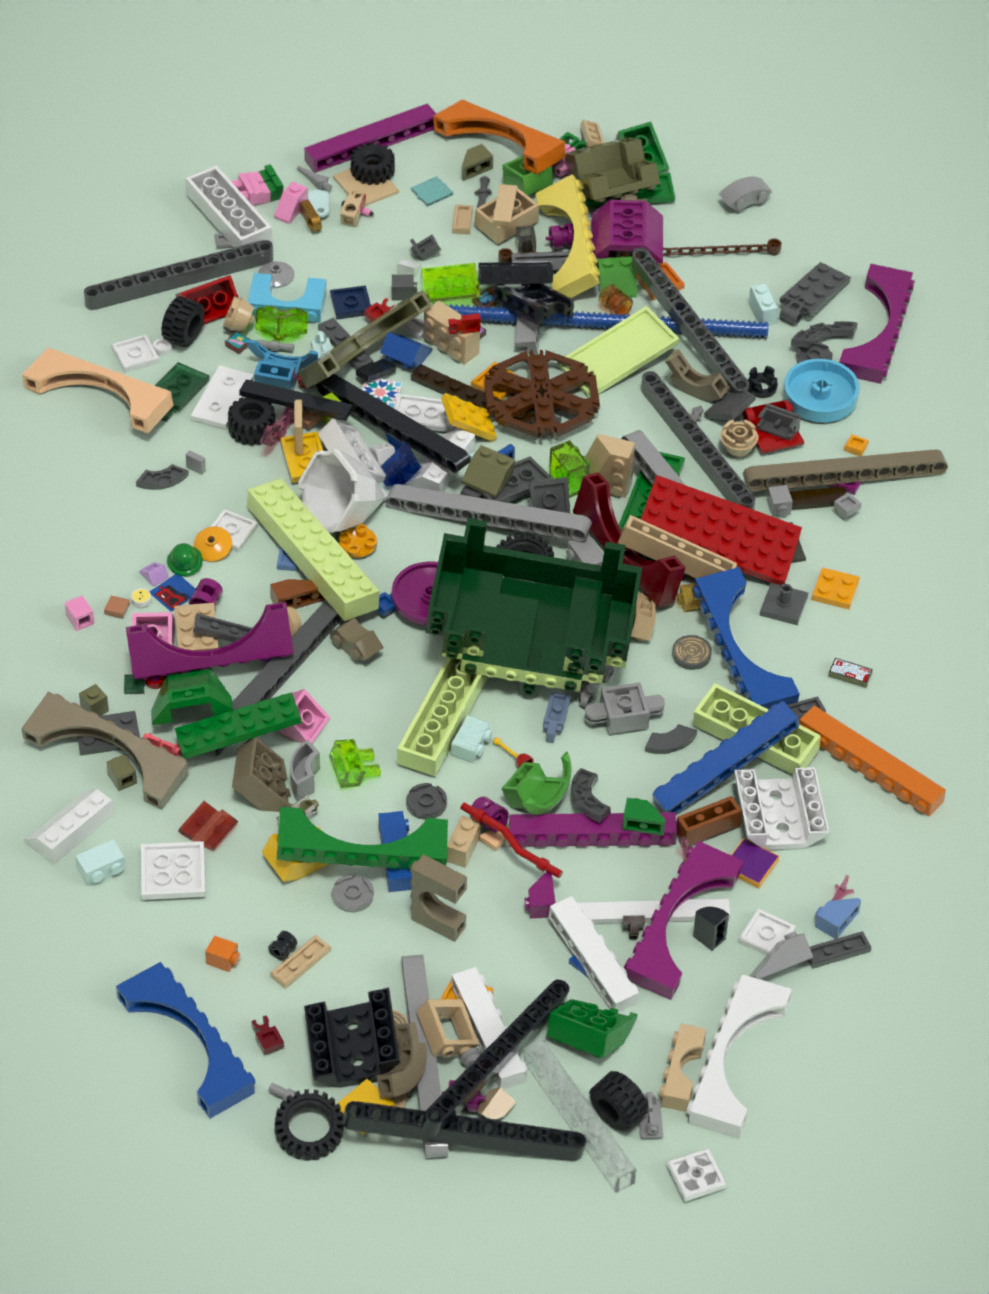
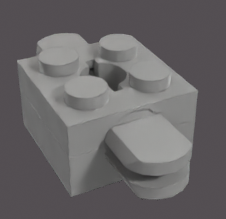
M641 682L601 688L600 703L586 706L585 720L590 725L606 722L609 734L648 729L650 716L663 713L665 700L659 694L645 696Z

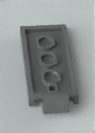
M818 263L780 297V303L784 304L780 311L779 317L793 325L799 324L803 314L811 318L850 283L851 277L827 264Z

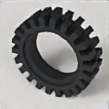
M518 533L514 534V539L511 536H507L506 541L502 539L500 545L497 544L496 546L497 548L526 551L554 557L552 546H548L549 543L546 540L542 542L543 538L540 536L535 540L534 534H531L530 538H527V533H522L520 538Z
M304 1089V1094L296 1091L294 1097L291 1094L287 1096L286 1102L283 1100L280 1103V1108L277 1109L275 1116V1134L277 1142H280V1147L283 1150L286 1148L287 1154L290 1156L294 1153L296 1159L300 1160L301 1156H305V1161H310L312 1156H314V1161L319 1160L320 1155H323L325 1158L328 1156V1151L333 1153L336 1150V1145L339 1146L344 1131L342 1124L343 1111L341 1112L339 1103L335 1104L333 1097L328 1099V1094L325 1092L319 1095V1090L315 1089L313 1094L309 1093V1089ZM305 1108L318 1109L327 1116L330 1122V1129L320 1140L314 1142L299 1140L289 1129V1121L293 1114Z

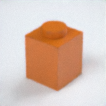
M214 935L205 951L206 964L230 972L233 965H237L240 959L238 943Z

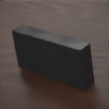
M381 359L356 369V375L366 382L396 372V366L386 359Z

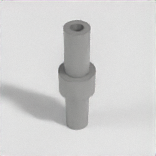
M257 340L264 348H269L271 351H294V344L281 343L280 340Z
M271 1083L268 1091L283 1097L284 1101H286L287 1096L290 1094L294 1097L296 1092L289 1088L286 1090L274 1083Z

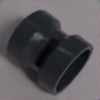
M283 930L278 934L277 940L268 946V950L276 959L283 961L289 955V951L297 946L298 941L290 932Z

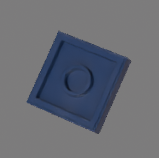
M366 285L330 290L336 320L364 316L365 310L371 306Z

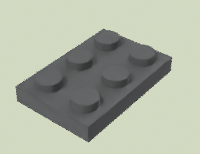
M135 711L99 716L106 721L114 722L117 727L123 730H130L135 736L140 738ZM77 737L80 756L122 750L105 740L93 737Z

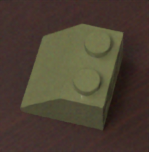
M481 445L472 456L461 483L496 498L512 478L515 459Z

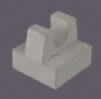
M849 492L834 501V507L838 510V516L843 520L861 509L862 503Z

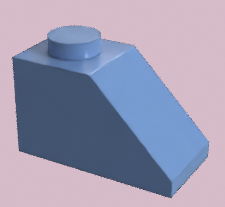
M851 898L828 901L824 907H819L816 911L815 927L832 938L837 939L858 915L861 899Z

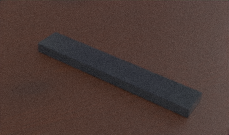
M248 379L244 381L239 390V396L293 409L294 401L302 400V411L343 421L348 419L353 410L352 404Z

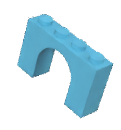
M254 273L248 302L254 307L252 312L254 317L321 323L327 293L326 279L308 278L306 291L302 297L294 301H281L271 295L272 274Z

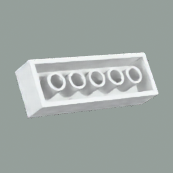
M217 165L186 178L187 195L234 248L261 240L272 242V227Z

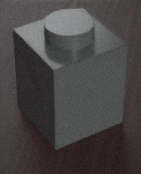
M392 275V300H405L414 295V293H417V282H414V275Z

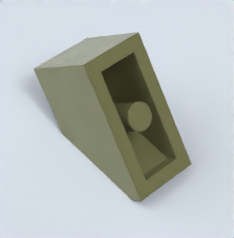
M483 144L467 150L462 163V181L493 169V155Z

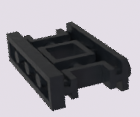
M551 261L478 262V281H480V284L553 283V265H551Z
M542 283L522 284L521 287L513 289L503 284L495 285V303L536 325L543 324V318L549 319L550 314L560 313L567 317H573L574 300Z

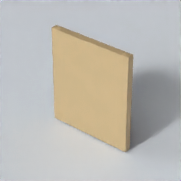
M351 168L333 175V179L347 195H349L351 190L366 194L364 207L399 193V189L391 180L386 179V183L379 182V185H375V183L368 185V182L362 184L361 180L356 181L355 177L352 176Z

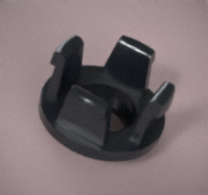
M766 366L764 372L757 373V368L753 367L749 372V391L758 396H769L775 393L778 387V379L774 377L775 369ZM761 383L767 384L768 388L762 389Z

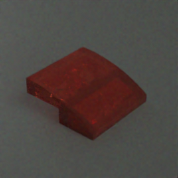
M203 801L183 823L178 832L193 842L204 841V847L214 851L236 826L238 820L223 809L219 812Z

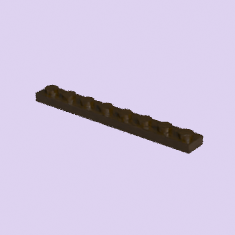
M422 364L411 374V381L442 395L447 393L457 396L461 400L471 402L473 405L487 410L485 392ZM494 397V399H495L496 401H503V400H500V399ZM527 411L513 417L528 424L535 423V415Z

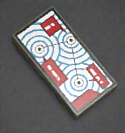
M835 658L828 676L867 688L873 669Z

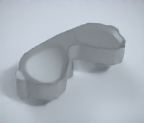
M702 406L692 408L694 413L690 415L695 422L696 420H701L700 414L704 411Z

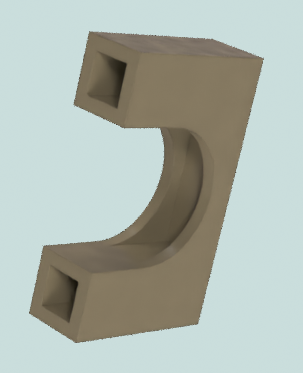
M422 855L418 861L412 864L410 872H412L410 885H412L410 895L412 898V905L410 907L412 920L455 942L466 928V915L444 904L435 894L456 904L467 890V876Z

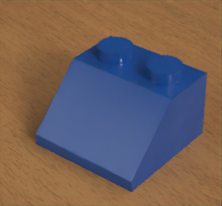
M388 332L380 353L386 355L385 359L392 362L398 360L402 362L401 366L411 369L412 366L418 367L431 354L433 348L403 335Z

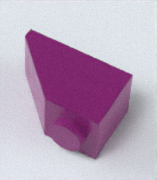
M548 872L543 874L528 889V898H524L525 911L529 910L530 919L549 918L550 906L556 903L552 874Z

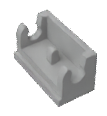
M517 317L515 345L516 347H527V349H520L519 353L527 351V354H529L530 350H533V354L538 355L540 325H536L523 317Z

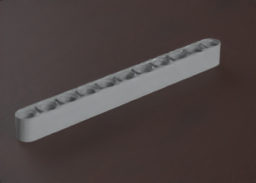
M395 484L391 487L385 501L386 505L394 510L467 522L468 518L487 521V526L578 542L586 539L592 525L591 520L582 515Z
M422 954L402 956L401 960L408 1021L416 1022L419 1043L426 1042L427 1046L425 1069L422 1077L416 1084L419 1110L426 1111L440 1097L441 1089L437 1058L431 1052L417 1014V1010L429 999L424 956ZM423 1140L425 1158L448 1156V1145L446 1143Z

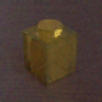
M694 583L680 585L677 602L678 605L682 606L684 613L700 610L699 601L694 598L692 593Z

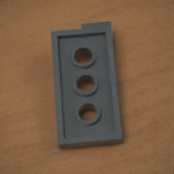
M529 456L515 462L513 475L509 480L512 483L508 482L496 498L466 485L461 490L460 495L508 503L529 494L528 482L553 478Z

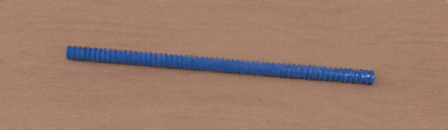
M450 304L448 306L462 316L479 313L483 322L489 321V323L500 321V323L506 322V324H509V322H512L514 324L517 322V317H521L508 309H504V307H501V309L498 307L492 308V306L490 308H487V306L481 308V306L475 307V305L464 307V305L458 306V304L455 306ZM576 311V313H573V317H567L566 315L555 313L550 314L549 319L543 318V324H546V326H549V324H552V326L558 325V327L560 325H563V327L569 325V327L575 326V328L577 326L589 328L590 326L593 329L595 327H598V329L600 327H603V329L608 327L610 329L628 318L630 314L625 316L624 314L618 315V313L616 315H613V313L607 315V313L601 314V312L590 314V312L584 313V311H581V313H578ZM656 315L671 331L681 333V330L670 316H667V318L662 316L660 318ZM702 318V322L712 335L718 334V336H721V334H724L726 336L729 334L732 336L733 334L736 337L738 335H741V337H744V335L749 337L751 335L754 338L755 336H758V338H761V336L767 338L768 322L762 323V321H759V323H756V321H753L751 323L750 321L745 322V320L733 322V320L727 321V319L725 321H722V319L716 321V319L710 320L708 318L705 320Z

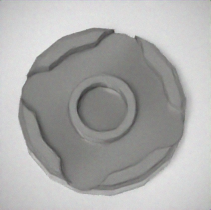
M350 874L341 877L334 883L332 889L333 902L339 909L345 912L355 913L363 911L373 901L374 889L372 883L363 876L361 878Z

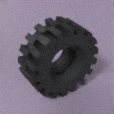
M365 143L363 147L358 146L356 150L352 151L350 156L351 172L356 181L361 180L362 184L368 182V185H372V183L379 185V182L386 183V179L390 180L391 176L394 175L395 155L391 149H388V146L384 145L382 147L380 143H377V145H374V143L367 145Z

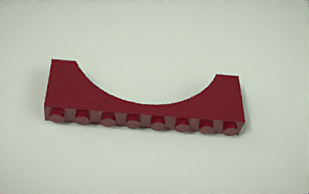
M599 472L584 475L573 513L586 516L591 520L592 525L589 531L604 547L606 542L619 544L618 541L622 531L613 511L610 484ZM625 547L623 564L642 567L639 587L657 607L674 604L686 569L680 560L674 555L661 558L655 562Z

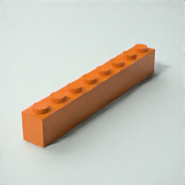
M815 705L799 719V725L821 735L820 748L825 749L835 758L842 760L852 769L865 775L869 780H873L885 790L898 796L902 801L912 805L919 812L930 817L944 802L945 788Z

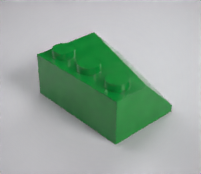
M570 999L550 1012L546 1036L553 1038L558 1043L571 1045L576 1050L591 1053L596 1058H604L624 1044L638 1014L630 1012L629 1016L618 1013L619 1009L601 1010L598 1009L597 1004Z

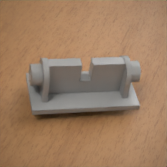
M647 1092L644 1097L647 1100L648 1112L639 1120L641 1138H663L660 1099H656L652 1092Z

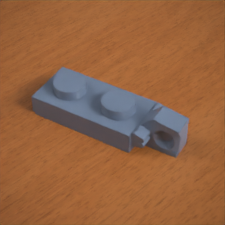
M551 692L543 720V730L547 731V742L554 743L556 732L561 733L564 728L571 701L570 695Z

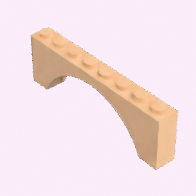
M47 348L22 374L25 389L39 394L68 385H93L113 391L121 396L130 406L132 428L145 433H149L173 407L171 391L51 348Z

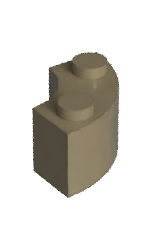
M356 618L346 621L329 633L333 644L336 647H340L354 660H367L384 648L374 631L365 629Z

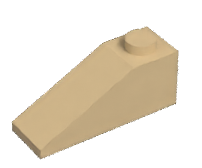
M638 593L631 637L639 641H650L656 620L655 603L648 595Z

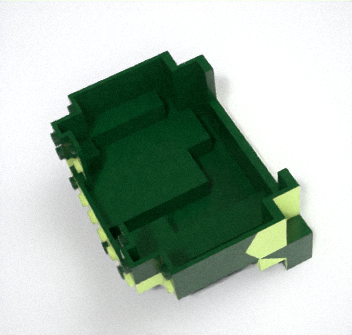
M468 518L464 536L444 533L428 608L426 633L434 636H444L442 656L451 659H462L460 671L469 674L485 675L487 677L503 678L509 681H520L518 693L527 696H538L540 685L580 692L582 681L602 684L605 664L625 668L642 567L623 564L626 545L606 542L602 565L486 546L484 544L487 521Z

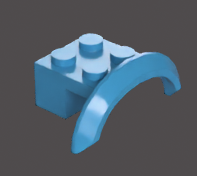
M257 340L246 341L250 351L262 359L258 361L254 372V380L256 382L293 390L298 377L297 372L300 371V368H304L318 359V352L310 350L304 356H284L267 350Z

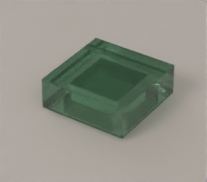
M124 674V694H145V679H134L133 674Z

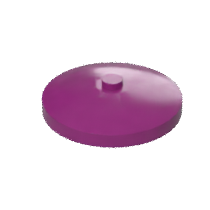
M426 561L410 565L403 569L394 579L392 585L393 605L404 618L411 622L427 625L428 608L438 562Z

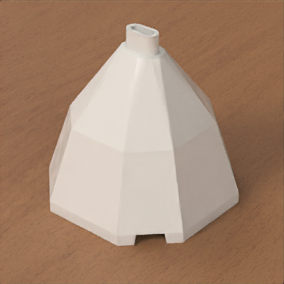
M339 449L315 452L298 481V489L302 490L304 505L329 533L340 532L363 523L383 501H386L388 496L360 461Z

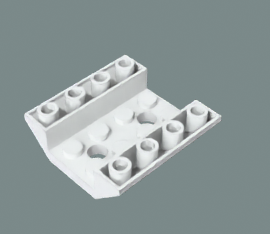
M815 767L795 768L793 778L757 779L755 769L734 770L746 835L749 840L759 847L767 850L803 849L829 835L830 832ZM775 795V796H778L780 799H779V800H774V799H773L772 797H770V796ZM778 828H784L787 832H780Z

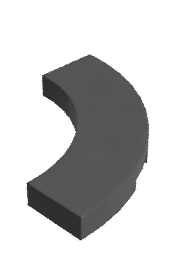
M834 321V324L825 325L824 323L811 325L810 329L801 330L793 336L791 346L809 348L814 342L823 338L833 336L853 337L858 323Z
M580 768L572 779V801L581 813L600 823L611 813V807L603 804L592 795V788L598 781V774Z

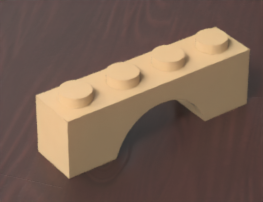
M681 1024L679 1032H674L672 1044H675V1048L670 1049L668 1062H671L670 1067H665L663 1076L666 1084H661L659 1098H662V1107L683 1112L687 1111L692 1096L693 1082L683 1075L681 1068L691 1060L701 1059L706 1037L705 1028Z

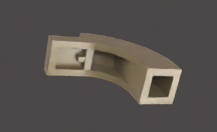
M679 349L674 350L665 361L673 373L670 377L672 382L683 392L699 400L714 401L721 399L730 388L720 373L703 375L694 370Z
M416 1022L395 1025L400 1063L391 1071L377 1075L380 1098L395 1097L407 1093L416 1086L423 1075L427 1060L426 1042L419 1043Z

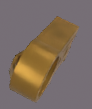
M301 201L300 213L305 218L311 232L321 230V219L310 201Z

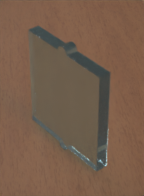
M437 176L411 187V191L417 196V199L421 200L427 207L453 195L447 184L443 183Z

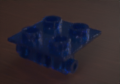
M407 442L381 465L386 475L383 483L387 487H392L395 484L405 485L422 468Z

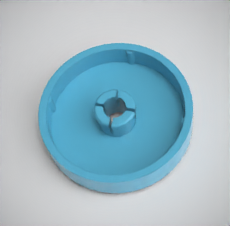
M810 359L796 364L789 370L785 377L783 397L784 400L792 404L793 412L801 415L802 419L830 423L845 418L855 409L858 401L859 382L855 374L841 363L828 359Z

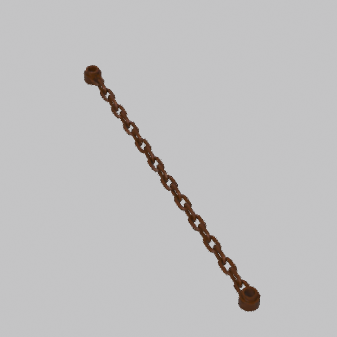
M773 238L768 240L767 244L663 248V250H666L663 256L737 252H769L771 255H777L781 251L782 242L779 239ZM751 247H758V250H752ZM503 248L498 252V259L500 262H511V254L523 253H513L512 250ZM694 249H701L700 252H694ZM609 250V258L632 257V254H626V252L633 253V251ZM614 252H620L621 255H614Z

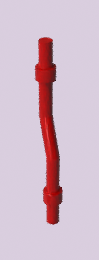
M465 802L462 803L461 810L473 816V819L477 822H483L499 831L516 854L535 864L536 868L543 872L547 871L557 878L562 876L563 871L551 865L549 860L543 857L539 858L522 848L507 826L486 815L487 813L482 809H476Z

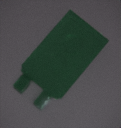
M177 362L155 385L171 391L173 407L161 420L167 422L172 417L173 412H180L209 382V375Z

